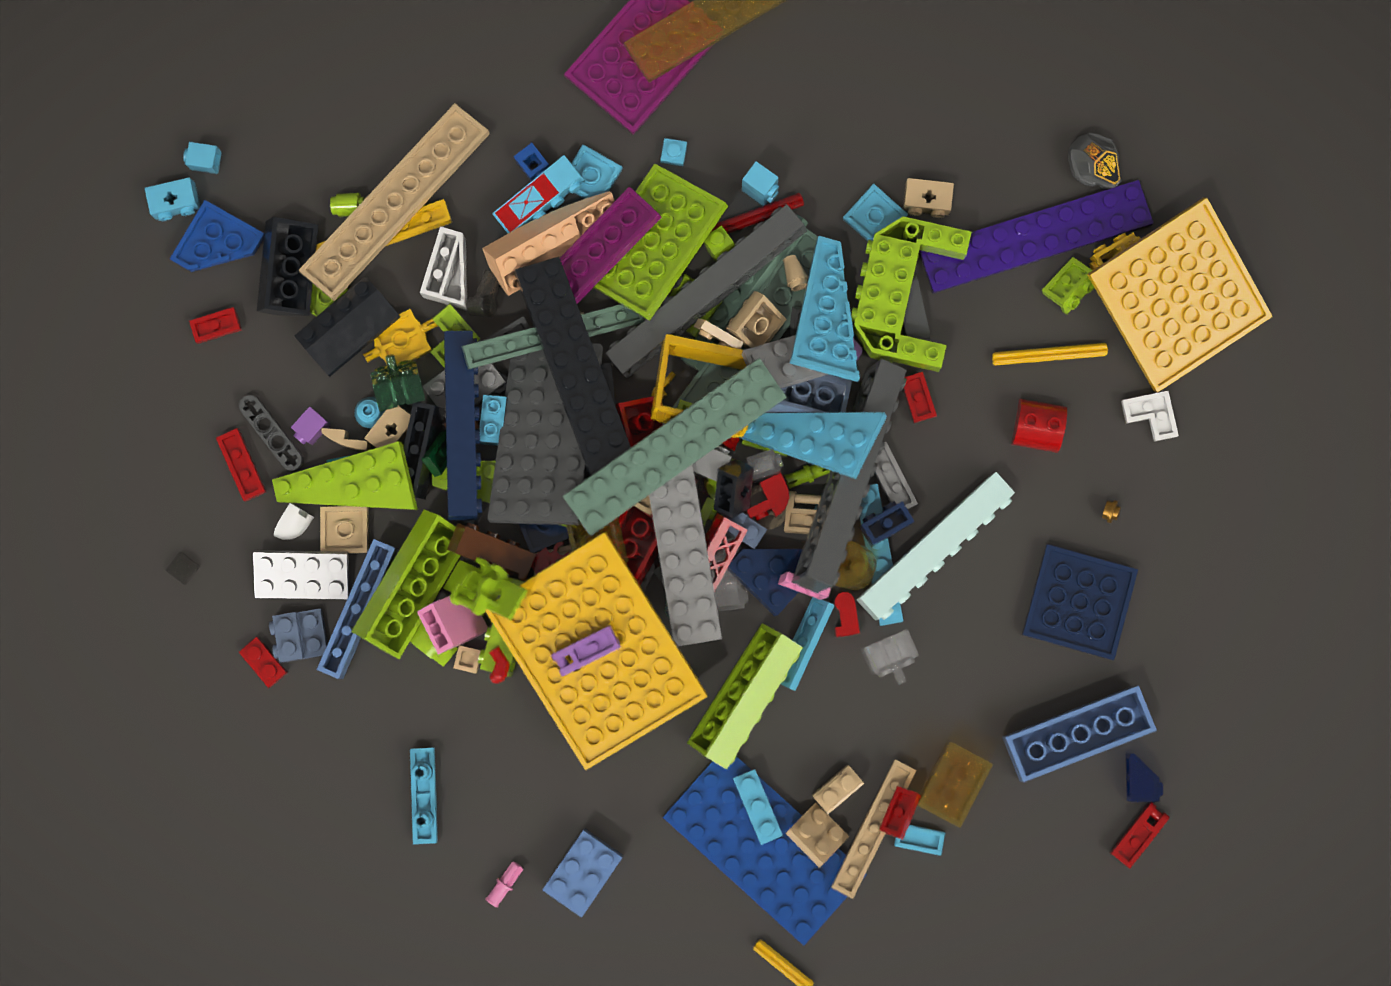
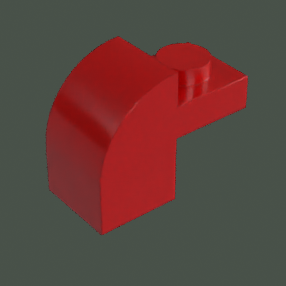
M781 473L759 483L766 501L746 510L749 518H755L756 521H759L769 516L768 511L772 510L775 518L784 512L789 501V490Z

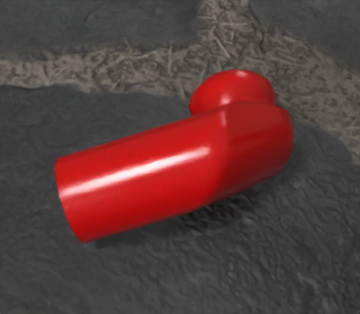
M500 647L489 652L495 662L493 672L489 676L494 684L503 682L507 678L510 664Z

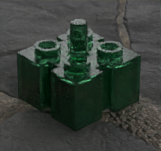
M390 354L385 357L387 366L374 369V372H370L379 412L396 408L401 404L407 403L408 405L425 400L416 361L405 360L397 364L394 354Z

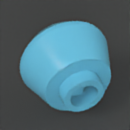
M366 397L360 400L355 407L357 422L365 428H372L386 411L385 405L375 397Z

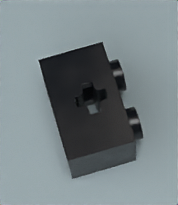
M734 459L718 468L714 502L715 511L734 518L750 508L753 466Z

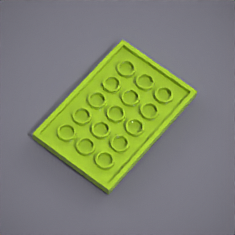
M657 164L653 165L635 192L656 210L662 218L593 287L649 321L728 208L726 202Z

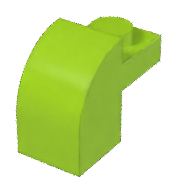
M422 622L410 640L420 651L443 667L458 650L457 647L438 654Z

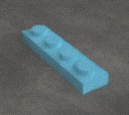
M812 597L792 640L803 648L798 660L792 664L787 672L786 679L781 685L794 691L796 690L835 605Z

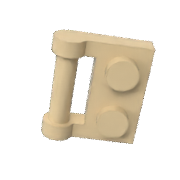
M789 491L784 525L785 533H809L816 510L797 509L795 505L796 503L819 505L821 495L797 494L796 491Z

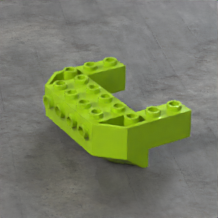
M902 216L875 233L873 240H868L865 253L869 254L868 262H863L860 276H863L864 280L863 284L857 287L855 298L859 299L857 308L853 307L851 318L854 322L853 332L870 358L878 361L883 359L890 363L896 362L936 372L940 371L946 345L900 334L919 250L964 260L968 251L971 231Z

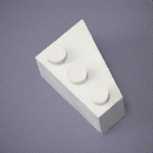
M440 227L420 294L423 298L447 305L451 304L453 307L468 311L466 238L461 232Z

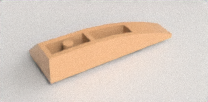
M608 191L559 208L522 225L482 248L489 268L505 293L510 296L520 290L514 274L515 269L556 257L560 258L615 202L612 193Z

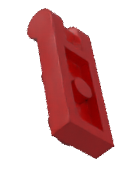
M1151 801L1144 807L1141 814L1110 852L1111 855L1129 869L1170 818L1165 812L1161 813L1156 809L1157 806ZM1150 816L1156 820L1153 826L1147 822Z

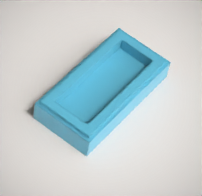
M909 824L904 839L901 840L895 837L894 846L941 856L945 832Z

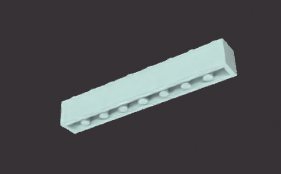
M997 472L991 474L856 600L874 620L880 618L885 620L894 612L892 607L897 602L902 604L911 596L909 591L914 586L917 588L921 587L928 580L926 575L932 570L934 572L938 571L945 564L944 558L948 555L954 556L962 548L959 544L965 539L970 541L979 532L977 528L982 523L987 525L995 518L993 513L999 507L1003 510L1012 502L1010 497L1015 492Z

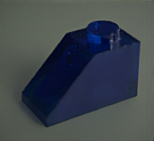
M1125 753L1127 801L1160 802V796H1163V783L1159 782V777L1135 754Z

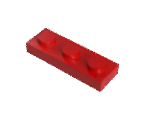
M236 428L216 437L243 501L246 502L266 493V489L240 430Z

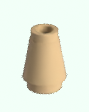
M796 255L787 256L783 259L787 286L791 287L792 291H800L806 288L808 275Z

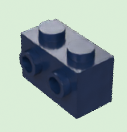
M893 501L882 508L884 512L876 516L875 513H872L862 519L863 524L859 528L871 547L915 522L903 501L898 504Z

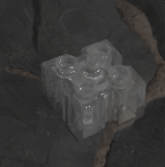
M908 629L861 648L871 675L877 674L878 677H882L893 672L898 684L907 681L902 668L915 663L914 658L919 656Z

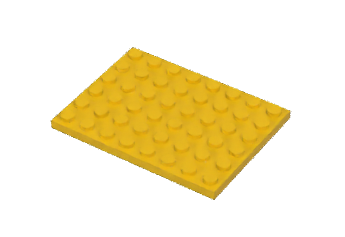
M606 532L519 585L528 591L511 620L486 609L487 615L585 770L708 696ZM611 625L621 647L561 677L558 671L560 667L556 661H553L551 654ZM570 654L565 656L568 664L573 662Z

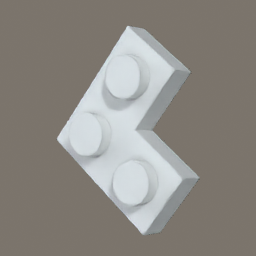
M1169 391L1121 401L1126 424L1149 419L1154 442L1179 436Z

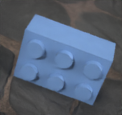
M584 829L543 888V891L582 917L624 855L587 829Z

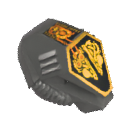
M1088 133L1075 139L1068 151V160L1073 177L1086 186L1093 187L1099 185L1104 190L1117 187L1122 180L1118 167L1119 153L1113 140L1094 133Z

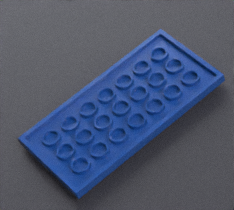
M737 756L727 769L712 761L663 818L804 946L847 898L844 894L830 888L846 855L838 848L819 868L786 834L802 815L758 776L783 835L761 845L733 778L749 772L751 769Z

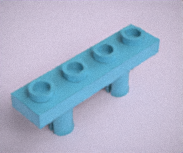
M435 748L410 749L413 844L438 843Z

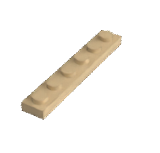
M896 759L893 761L830 888L851 899L854 898L885 835L879 828L897 786L908 789L916 770Z

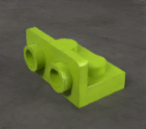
M1072 257L1042 289V292L1046 297L1058 304L1062 312L1067 315L1079 305L1080 300L1087 293L1094 289L1087 275L1093 270Z

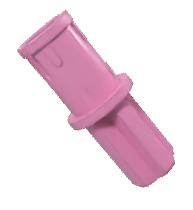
M513 861L502 877L497 878V884L485 898L486 901L498 908L508 891L513 890L512 885L522 873L523 867Z

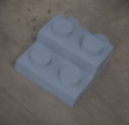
M321 608L272 616L273 621L269 622V630L271 635H275L276 644L272 648L274 658H279V663L323 656L328 644Z

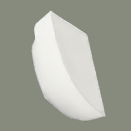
M290 503L275 528L274 536L282 540L294 539L308 528L314 517Z

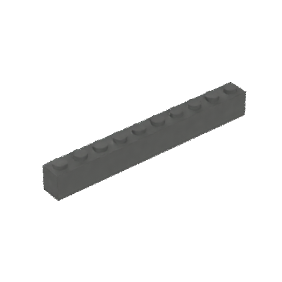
M787 204L783 208L778 207L774 210L771 218L766 222L757 224L753 229L754 232L749 236L740 238L732 250L722 253L717 258L715 264L701 270L699 277L693 282L685 283L676 296L667 298L663 302V306L656 311L650 321L645 319L639 326H633L627 332L626 337L610 345L609 351L606 354L627 379L661 352L666 334L674 336L683 334L696 323L698 318L701 319L807 232L803 222Z

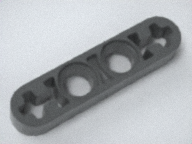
M252 395L243 397L239 403L240 411L281 465L292 472L300 470L304 464L302 454L262 402ZM248 401L252 403L256 402V404H254V408L258 413L261 414L256 416L252 411H246V408L248 407L246 403ZM263 418H268L271 422L270 428L266 431L260 430L258 425L259 421ZM277 436H282L285 440L284 446L280 449H275L272 445L273 439ZM288 450L291 456L298 457L295 460L297 464L295 466L288 465V457L285 454L282 456L279 454Z

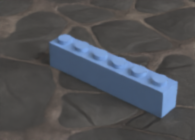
M373 539L318 665V671L337 679H344L361 640L359 636L351 631L398 554L399 549Z

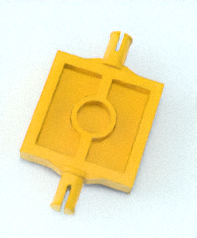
M411 309L399 314L401 317L374 339L375 348L363 354L366 361L369 362L380 356L392 372L429 353L432 349L427 341L425 332L438 327L433 319L421 324L416 320Z

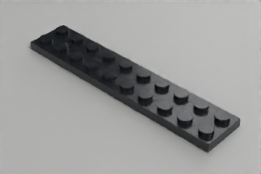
M559 257L515 269L514 274L589 476H592L629 450L631 446Z

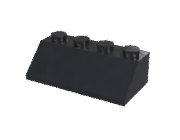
M272 217L265 221L257 312L274 315L310 316L313 283L303 276L299 269L316 252L318 224Z
M364 276L294 336L330 377L401 316L371 281Z

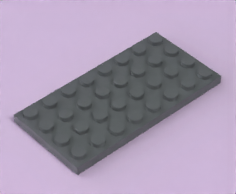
M592 344L601 367L603 346L601 344ZM539 350L510 358L505 397H507L503 427L500 429L487 520L490 523L580 525V520L563 498V495L586 480L587 468L544 352Z

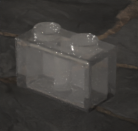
M773 449L747 457L745 462L754 467L753 485L780 473V469H783L780 454H775Z

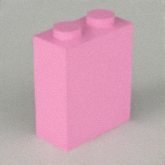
M450 596L431 603L417 612L438 654L484 634L488 628L482 615H475L472 610L462 605L452 604Z

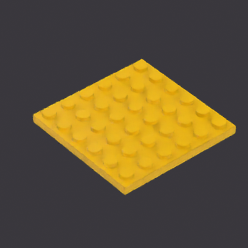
M1208 198L1200 199L1087 274L1153 391L1157 393L1273 317Z

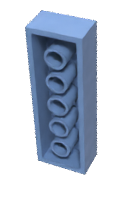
M1131 686L1005 735L1002 738L1019 781L1026 782L1157 730L1139 686Z

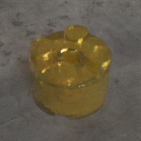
M848 541L845 548L847 556L844 562L840 563L838 569L840 576L836 586L848 590H859L866 587L872 581L877 567L876 559L873 553L865 546ZM851 561L852 564L850 565V570H849V569H847V566H849V562Z

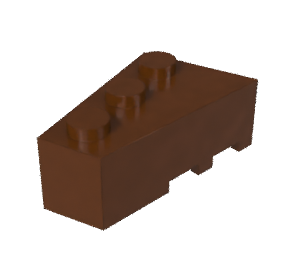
M469 522L466 523V526L457 523L447 550L473 561L480 557L485 559L490 565L496 564L502 567L508 575L526 580L536 554L519 548L520 544L510 539H507L506 542L499 540L500 535L487 530L486 534L479 532L480 527Z

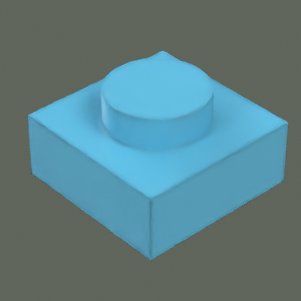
M664 138L661 163L683 166L687 142Z

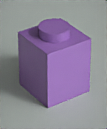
M309 407L291 428L296 432L293 436L302 444L308 442L313 445L322 435V428H329L331 424Z

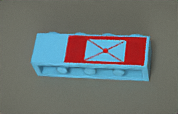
M563 155L492 214L505 231L510 233L522 225L542 217L551 207H558L563 203V198L571 192L573 194L582 187L581 183L584 179L565 155Z

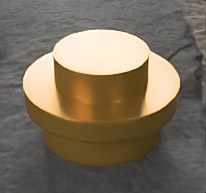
M1116 500L1113 502L1107 501L1102 518L1106 519L1108 523H1112L1113 519L1117 520L1121 507L1117 506L1118 501Z

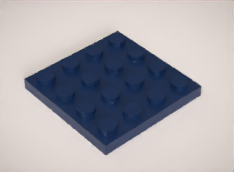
M1046 544L1022 635L1109 660H1115L1138 569Z

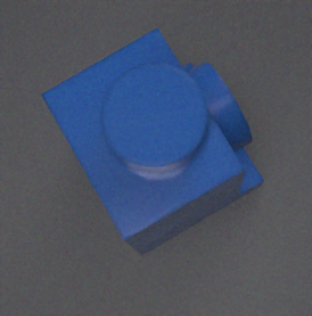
M533 143L514 156L518 166H520L531 181L550 167ZM536 163L538 167L534 170L530 169L531 164Z

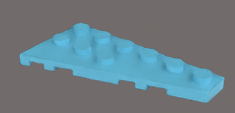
M884 412L764 413L748 424L744 437L738 438L856 479L887 416Z

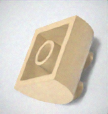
M754 291L744 301L742 308L735 317L729 321L726 331L744 342L743 346L749 349L769 343L787 319L763 294Z

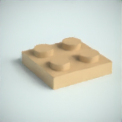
M320 507V551L349 552V554L368 553L369 507Z
M817 803L786 832L819 868L849 837Z

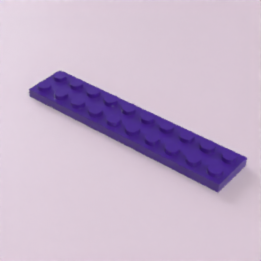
M1137 180L971 233L967 255L964 260L919 250V254L932 293H936L1116 237L1123 233L1151 226L1153 220L1140 182Z

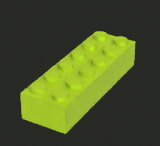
M423 510L353 627L352 633L383 652L400 659L422 622L417 612L433 603L461 556L447 550L456 526L435 513Z
M762 623L687 744L727 769L735 761L737 752L742 744L748 740L749 733L754 725L760 721L762 712L767 704L773 700L777 688L786 679L787 672L792 664L798 660L803 647Z

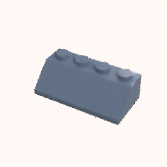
M828 374L781 388L787 398L765 413H845L852 381Z

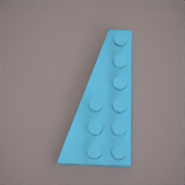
M818 236L789 364L858 382L860 376L856 364L857 354L856 350H854V332L850 304L847 299L848 289L844 278L841 242Z

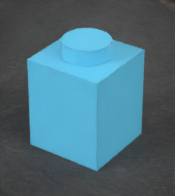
M189 142L188 149L186 148L184 151L183 159L185 165L190 170L218 174L222 152L217 146Z

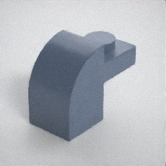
M744 513L734 518L721 514V516L748 530L742 542L752 549L756 548L767 531L766 528ZM730 526L727 533L735 538L739 530Z

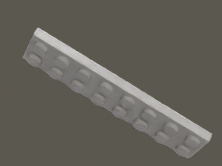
M692 464L649 494L673 640L677 646L722 639Z

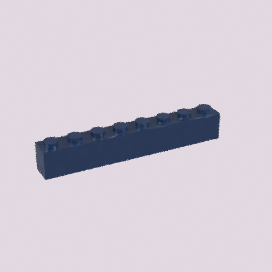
M444 331L448 520H477V513H482V501L477 499V490H481V476H476V467L481 465L480 452H476V444L480 443V429H475V421H479V406H475L474 398H479V384H474V375H478V367L467 368L462 346L478 342L477 338H473V331Z

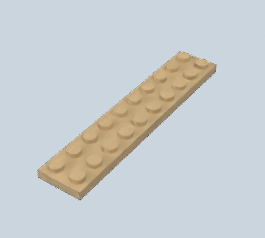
M454 104L299 269V272L335 301L489 136V130L458 105Z

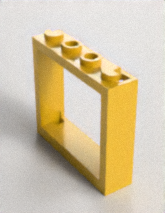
M666 334L661 348L651 419L665 424L684 411L661 406L669 355L742 370L746 367L741 355L743 350ZM748 425L731 437H744Z

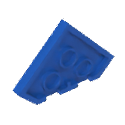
M204 200L170 260L190 272L249 257L255 255L264 240V233Z

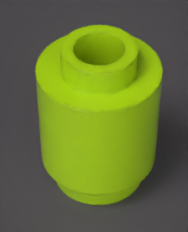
M360 193L336 194V196H332L330 199L331 212L333 215H338V217L350 216L365 198L361 197Z

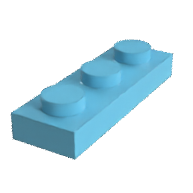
M755 769L733 778L760 844H765L783 836Z

